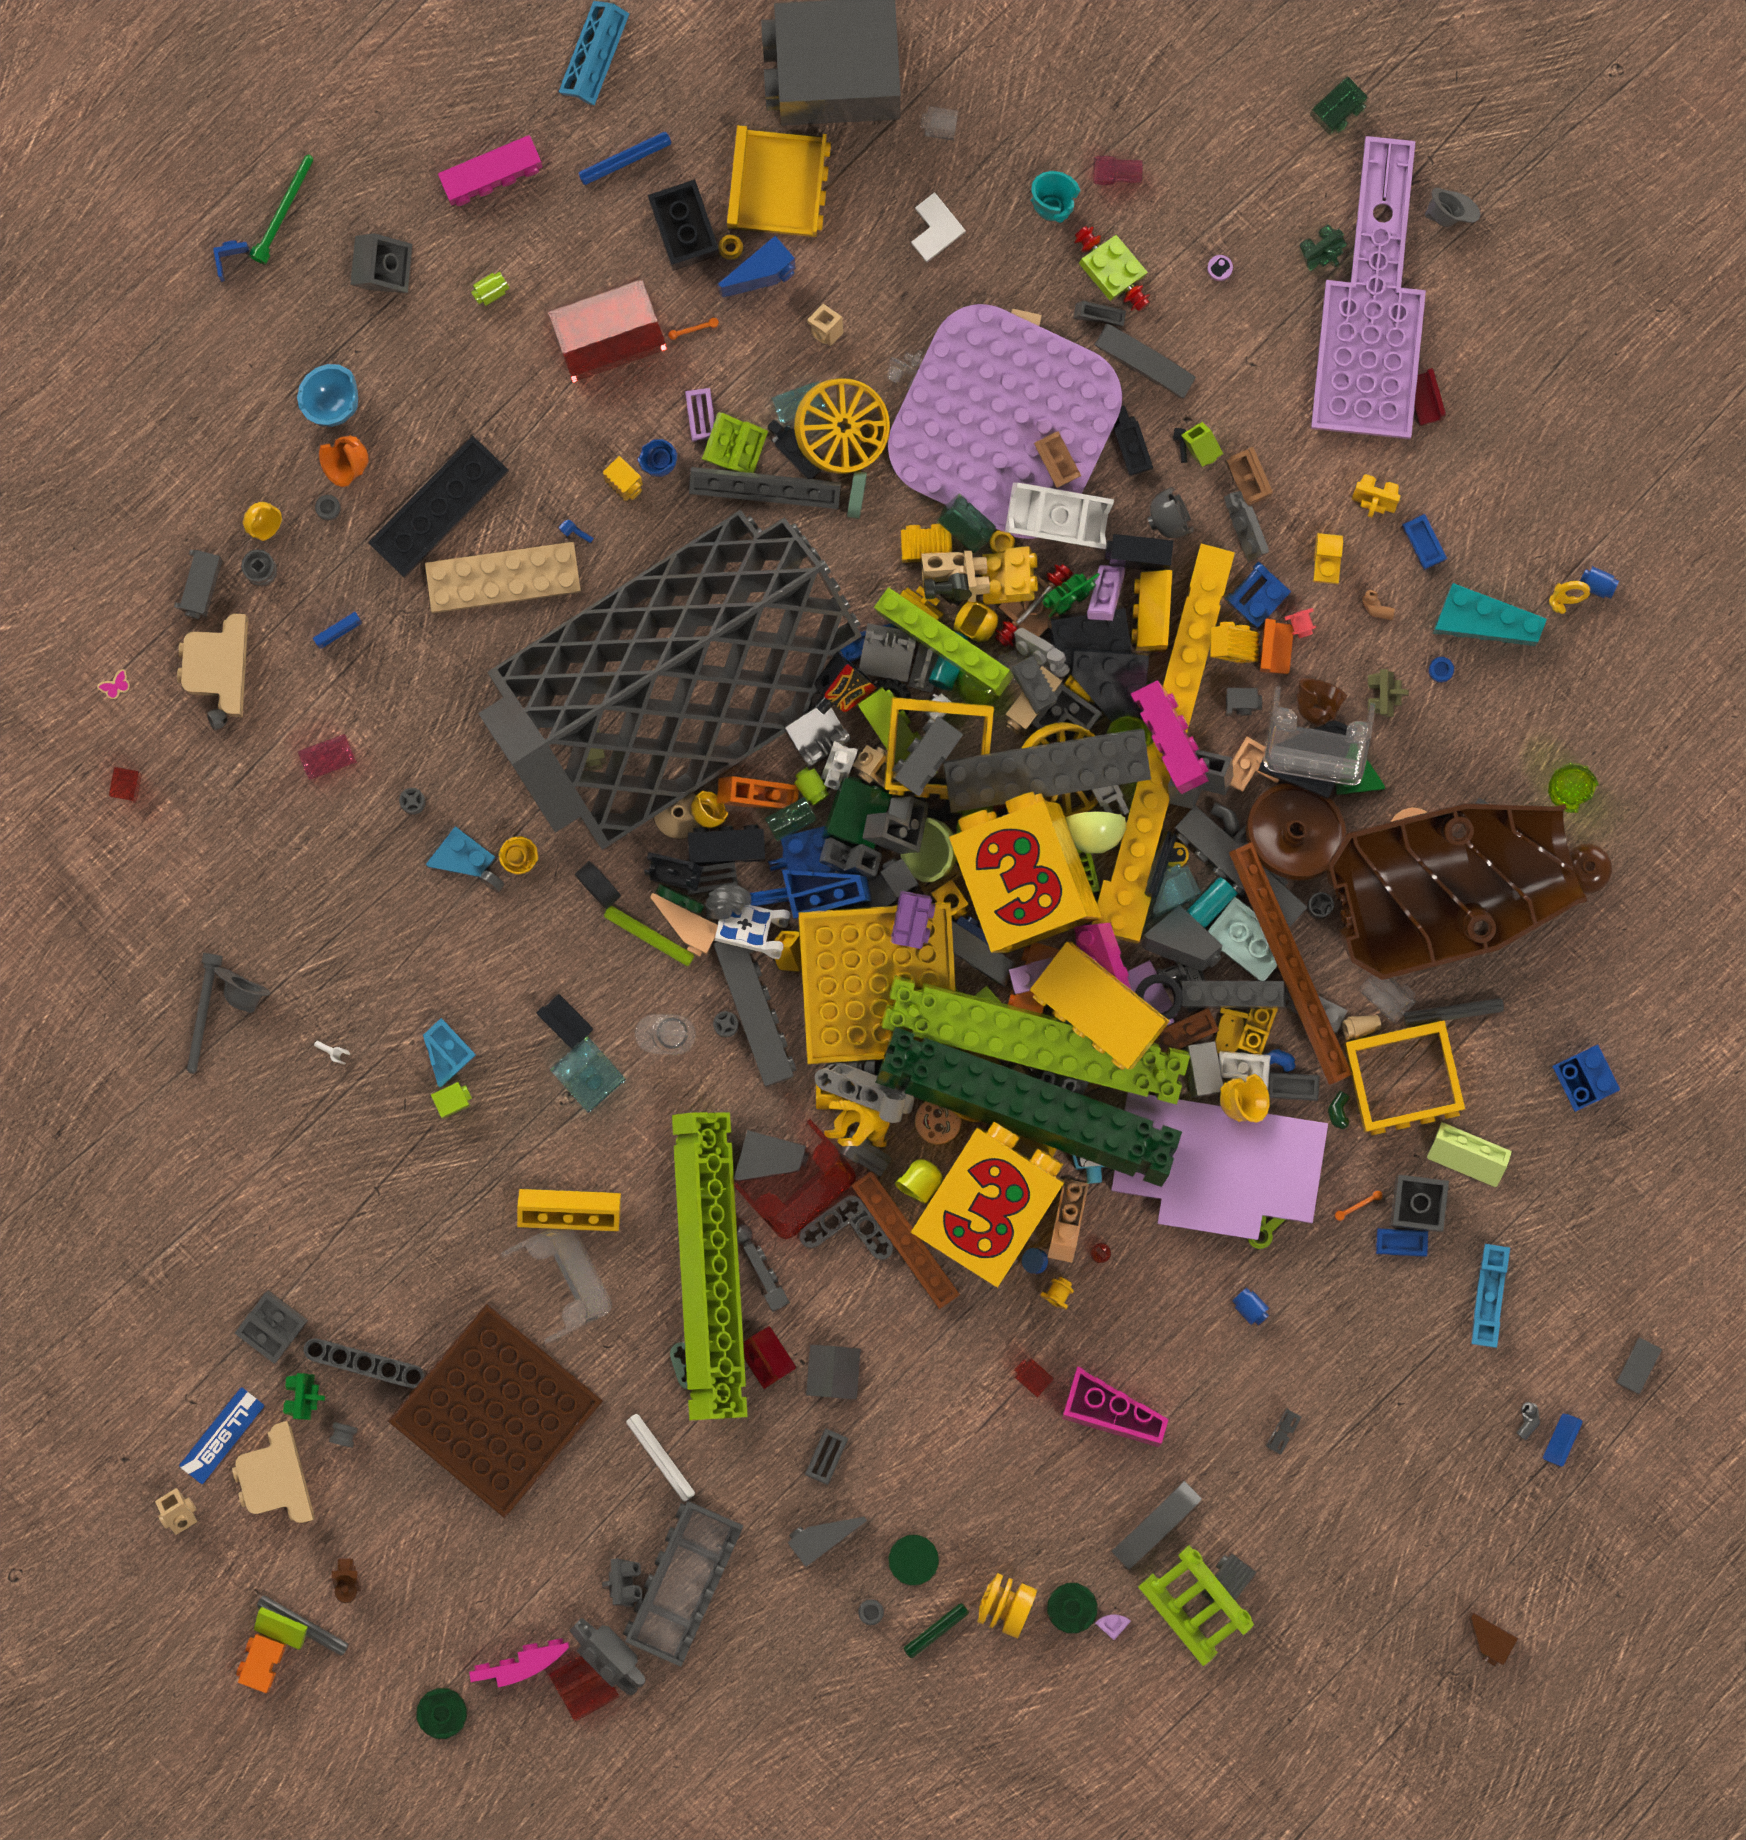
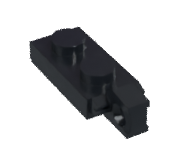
M1125 405L1121 406L1117 418L1118 421L1114 425V433L1128 475L1131 477L1152 470L1153 465L1138 421H1136L1135 416L1129 418Z
M775 419L767 426L768 430L775 436L772 439L775 447L806 479H814L822 471V469L813 465L804 456L798 446L793 428L789 425L783 428ZM813 450V452L822 460L823 458L815 450Z

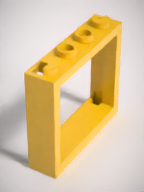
M892 697L884 789L890 790L889 794L903 796L905 791H910L898 781H893L892 778L899 709L984 716L981 755L990 754L993 706ZM926 784L920 796L914 795L916 797L929 798L930 793L940 794V799H949L947 785Z
M1445 1020L1344 1043L1364 1133L1370 1131L1371 1136L1386 1133L1385 1128L1395 1126L1396 1130L1411 1127L1410 1122L1420 1120L1421 1125L1435 1122V1117L1445 1115V1119L1460 1116L1459 1111L1465 1109ZM1438 1033L1455 1104L1372 1122L1356 1052Z

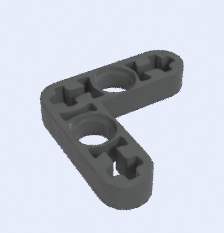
M856 1196L844 1198L806 1225L800 1232L801 1243L805 1247L815 1248L850 1223L876 1259L885 1260L890 1257L893 1251V1245L862 1200ZM849 1200L852 1203L857 1201L859 1203L857 1206L858 1212L856 1214L852 1211L847 1213L845 1216L848 1220L843 1222L841 1215L835 1210L840 1207L841 1211H844L848 1207L847 1202ZM828 1215L838 1217L839 1224L835 1229H828L825 1226L824 1220ZM868 1220L874 1224L872 1234L864 1235L860 1232L859 1226L863 1221ZM820 1222L822 1229L828 1234L823 1237L822 1233H819L815 1237L817 1240L815 1243L811 1241L806 1243L804 1240L806 1238L805 1232L807 1230H810V1232L816 1231L818 1227L815 1224ZM880 1232L882 1236L877 1239L881 1244H888L886 1248L887 1254H876L877 1245L874 1241L869 1245L866 1240L873 1238Z

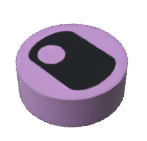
M1224 255L1214 256L1209 261L1207 267L1209 276L1215 281L1228 279L1233 270L1231 260Z

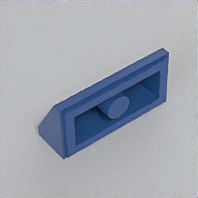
M1568 1414L1561 1415L1544 1453L1543 1459L1559 1467L1564 1466L1583 1423L1581 1419Z

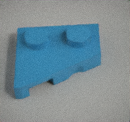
M455 826L426 863V866L433 869L480 877L496 857Z
M442 1018L423 1035L436 1082L440 1088L476 1056Z

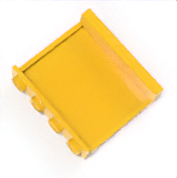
M737 125L727 218L728 229L817 237V230H822L824 218V215H819L820 206H825L826 191H822V182H827L829 167L824 166L825 157H830L831 142H827V134H823V137L747 130V126Z

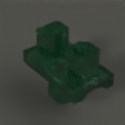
M1330 225L1320 229L1318 234L1322 241L1316 245L1310 238L1300 243V250L1309 270H1312L1319 264L1324 267L1330 263L1334 268L1339 265L1337 257L1343 254L1342 248L1346 246L1343 238L1344 233L1340 229H1333Z
M805 797L765 818L777 841L817 820Z

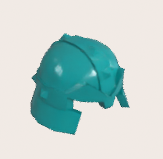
M1057 171L1043 172L1032 182L1031 192L1033 197L1030 201L1040 217L1047 221L1061 223L1068 219L1070 213L1074 211L1073 198H1077L1081 190L1078 183L1065 173Z

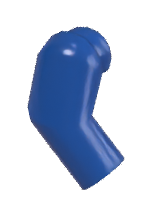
M1280 1049L1263 1054L1271 1056L1270 1065L1276 1063L1282 1066L1284 1071H1292L1296 1066L1293 1055Z

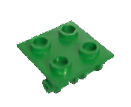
M1097 573L1088 580L1083 574H1075L1066 582H1063L1062 587L1057 586L1056 589L1044 595L1043 605L1046 608L1050 607L1052 609L1049 617L1051 618L1057 613L1061 616L1071 608L1070 604L1077 600L1080 603L1091 594L1090 591L1096 587L1095 582L1100 574Z

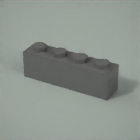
M1182 981V1006L1184 1008L1286 1009V984L1284 981Z

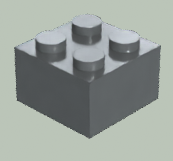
M1397 1175L1390 1226L1443 1232L1449 1181Z

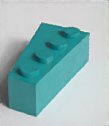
M1452 583L1432 634L1536 646L1547 619Z

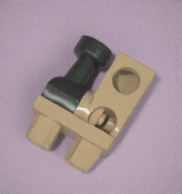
M972 550L964 551V553L921 554V572L926 600L934 599L936 594H951L959 602L967 599L969 602H976V595L989 593V577H975L976 574H987L986 557H973ZM948 581V582H943V583H937V584H935V582Z

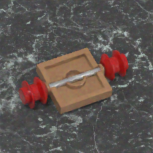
M1055 564L1056 571L1053 574L1046 573L1048 583L1034 572V576L1037 577L1038 591H1034V600L1002 603L998 607L999 610L1013 621L1012 623L1002 621L1004 628L1001 631L995 629L997 634L995 639L1005 648L1008 645L1013 647L1014 632L1019 628H1024L1038 637L1048 629L1047 618H1049L1052 609L1050 607L1046 608L1042 600L1044 595L1056 589L1057 586L1062 587V583L1066 582L1073 575L1071 570L1064 564H1061L1060 567Z

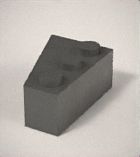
M939 716L935 720L933 718L928 720L922 729L925 731V734L920 740L915 738L908 747L909 756L905 761L900 759L892 769L895 773L892 778L917 796L921 795L926 784L934 777L937 769L963 736L961 732Z

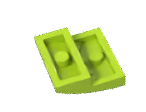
M717 413L702 460L729 471L754 473L768 430L749 422L740 421L727 414Z

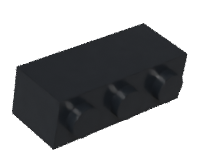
M759 825L743 826L744 830H733V826L718 827V831H708L707 827L693 828V832L688 833L689 862L704 865L766 861L764 829H759Z

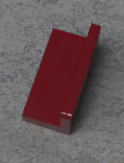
M1433 368L1428 369L1426 373L1417 375L1414 409L1419 427L1442 421L1446 417Z
M770 1326L743 1342L744 1359L763 1389L771 1386L796 1369V1365Z

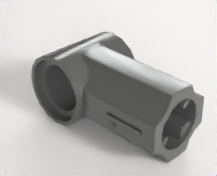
M851 1131L847 1138H852L855 1132ZM867 1139L859 1146H841L838 1151L840 1154L856 1164L860 1163L880 1177L892 1160L889 1155L872 1146L871 1142Z

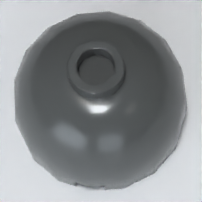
M1170 487L1155 496L1150 506L1151 516L1148 517L1152 530L1158 529L1160 534L1167 538L1184 537L1193 533L1194 530L1193 526L1188 528L1187 521L1191 520L1189 512L1179 494L1174 496L1173 492L1176 490L1174 487Z

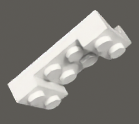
M1013 482L1005 532L1106 549L1105 530L1108 514L1113 506L1114 499Z

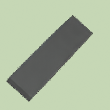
M1109 324L1105 325L1094 346L1133 372L1140 373L1179 398L1185 397L1196 378L1155 350Z

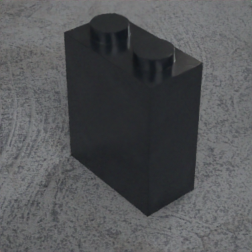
M1113 534L1112 541L1107 540L1105 559L1109 560V566H1123L1127 569L1145 571L1170 570L1174 541Z

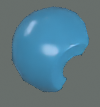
M326 364L315 368L305 376L299 386L297 395L299 409L308 420L319 426L333 427L345 423L356 413L358 407V390L353 373L341 365Z

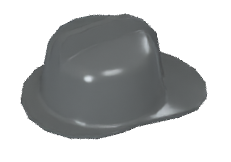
M1437 187L1432 190V199L1425 212L1426 218L1437 222L1443 227H1450L1459 221L1474 223L1481 216L1478 206L1466 195Z
M222 967L214 968V972L225 981L224 996L227 1002L234 1008L252 1013L262 996L270 995V991L262 985L251 982Z

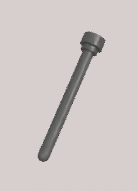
M203 953L201 963H204L205 973L187 1071L191 1074H194L198 1067L215 975L214 968L221 966L223 956Z

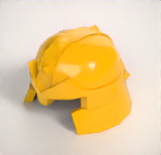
M1252 1074L1246 1077L1247 1081L1241 1078H1234L1224 1083L1220 1088V1105L1223 1112L1229 1118L1235 1119L1238 1122L1250 1121L1257 1123L1266 1117L1270 1102L1267 1086L1262 1078L1257 1074Z

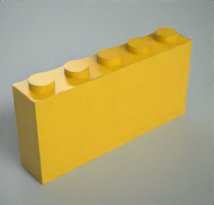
M1066 942L1030 988V991L1035 994L1033 996L1034 1000L1042 1006L1049 1005L1054 1009L1052 1014L1062 1022L1066 1020L1074 1026L1072 1030L1082 1038L1087 1036L1093 1041L1092 1046L1102 1054L1107 1052L1113 1057L1111 1061L1122 1070L1125 1068L1133 1069L1170 1022L1073 942Z

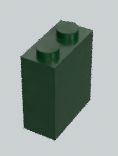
M845 777L837 790L821 838H833L851 848L863 844L874 850L876 844L862 839L867 815L886 813L892 795L886 793V790L882 787H870L863 784V781L858 778Z

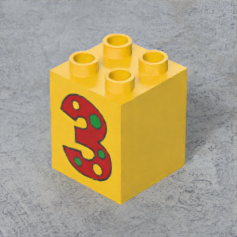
M1029 792L1006 801L1005 804L1009 814L997 818L995 811L987 813V810H982L958 820L962 832L950 836L949 839L991 952L1009 953L1073 929L1076 926L1102 918L1059 803L1045 801L1042 793L1035 795L1034 792Z
M993 1122L988 1131L981 1127L976 1128L911 1233L998 1288L1065 1181L1057 1176L1064 1165L1063 1163L1039 1148L1031 1159L1014 1149L1020 1136Z

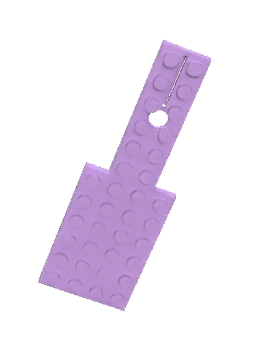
M1365 137L1351 282L1326 280L1311 429L1411 439L1426 290L1401 288L1415 141ZM1385 204L1392 210V218L1388 222L1381 223L1374 218L1373 210L1377 205Z

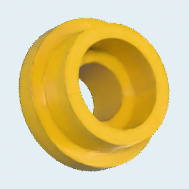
M735 235L724 236L718 244L719 253L727 260L737 259L743 252L741 239ZM733 244L736 248L734 251L729 252L726 250V246Z

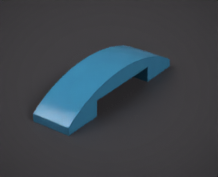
M1484 1245L1474 1309L1472 1345L1497 1348L1510 1247Z

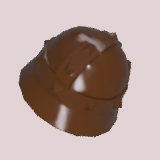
M1311 678L1299 680V693L1296 695L1300 715L1316 726L1323 725L1331 719L1334 721L1342 703L1347 698L1345 692L1321 680Z

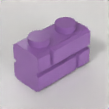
M900 891L891 936L893 944L922 949L923 943H928L930 928H926L928 918H933L935 904L931 903L932 898L930 896Z

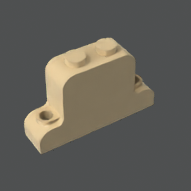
M232 614L223 621L222 633L190 632L185 636L184 643L179 644V658H183L182 668H178L177 682L181 683L182 687L191 695L219 696V710H223L231 717H243L248 635L247 615Z
M290 1421L275 1424L271 1431L268 1432L270 1447L240 1455L236 1460V1467L232 1468L235 1482H240L242 1492H239L241 1506L246 1507L253 1514L287 1507L291 1521L304 1523L316 1520Z

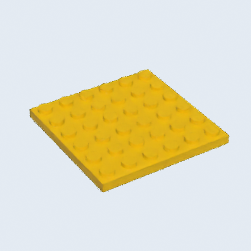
M950 902L934 903V916L932 919L928 918L926 927L930 928L928 943H923L922 949L897 945L891 942L897 906L798 912L808 1064L885 1058L884 1054L893 1031L882 1028L881 1023L886 1005L893 1006L894 1000L890 999L889 996L894 975L914 980V987L922 989L923 984L926 983L956 991ZM903 1027V1030L911 1032V1029ZM914 1036L913 1038L914 1040L919 1042L923 1041V1039Z

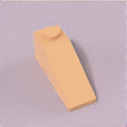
M652 893L650 896L651 900L683 943L688 946L687 951L699 957L702 953L708 955L714 943L718 925Z

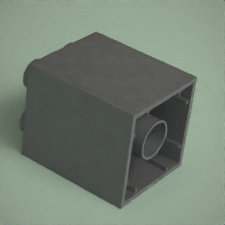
M825 0L774 3L775 19L761 20L764 62H777L778 68L764 69L766 111H780L781 126L900 119L901 94L895 0Z

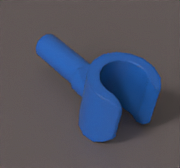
M565 520L559 526V530L567 537L574 532L589 543L594 539L581 531L571 520Z

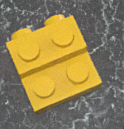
M1029 546L1005 548L1004 553L982 555V557H986L987 574H983V577H989L990 583L989 593L983 594L985 605L1034 600V591H1038L1037 577L1034 576V568H1037L1038 561L1036 553H1033Z

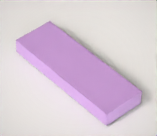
M1100 565L1098 570L1100 576L1095 582L1096 587L1092 592L1087 616L1088 619L1113 621L1125 575V568L1123 566Z

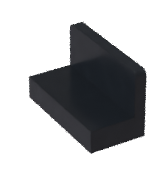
M560 994L556 995L545 1007L542 1006L536 1012L572 1050L593 1031V1027Z

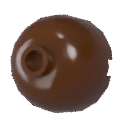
M1580 844L1572 848L1569 853L1583 893L1593 894L1603 889L1609 882L1612 874V863L1608 854L1601 847L1592 844Z

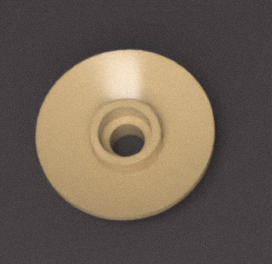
M690 793L654 816L655 823L663 834L671 838L683 839L688 837L689 832H693V828L701 826L691 814V803L696 796L694 793ZM675 809H682L683 815L681 817L674 816Z

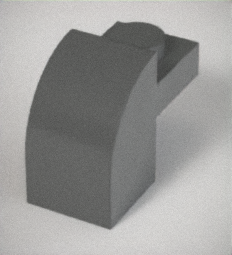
M828 838L825 840L819 862L836 870L835 873L861 875L866 876L868 880L876 877L882 854L863 844L851 848L833 838Z

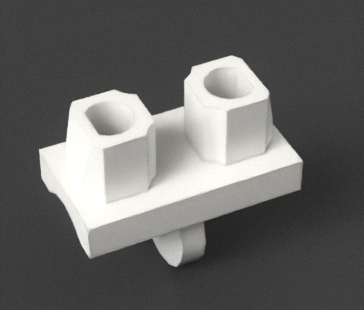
M834 741L821 775V779L825 780V786L835 790L839 789L841 781L845 777L848 778L858 749L848 748Z

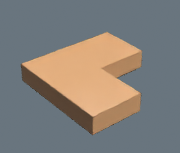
M1249 737L1245 738L1232 760L1234 776L1230 786L1243 793L1255 772L1276 784L1278 783L1279 779L1258 771L1266 753V747Z

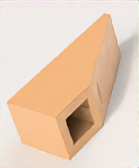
M1064 1178L1065 1182L1061 1190L1048 1258L1072 1263L1089 1184Z

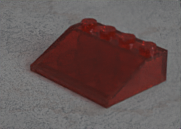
M642 279L548 312L572 382L667 350L663 334Z

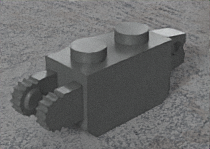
M581 1618L569 1630L581 1645L577 1652L611 1687L616 1684L630 1696L637 1692L638 1687L640 1688L645 1684V1677L635 1667V1664L638 1662L637 1655L609 1626L602 1625L596 1630Z

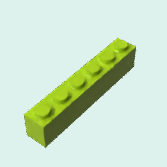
M889 587L874 606L878 615L916 639L1000 697L1013 679L1014 675L1010 669Z

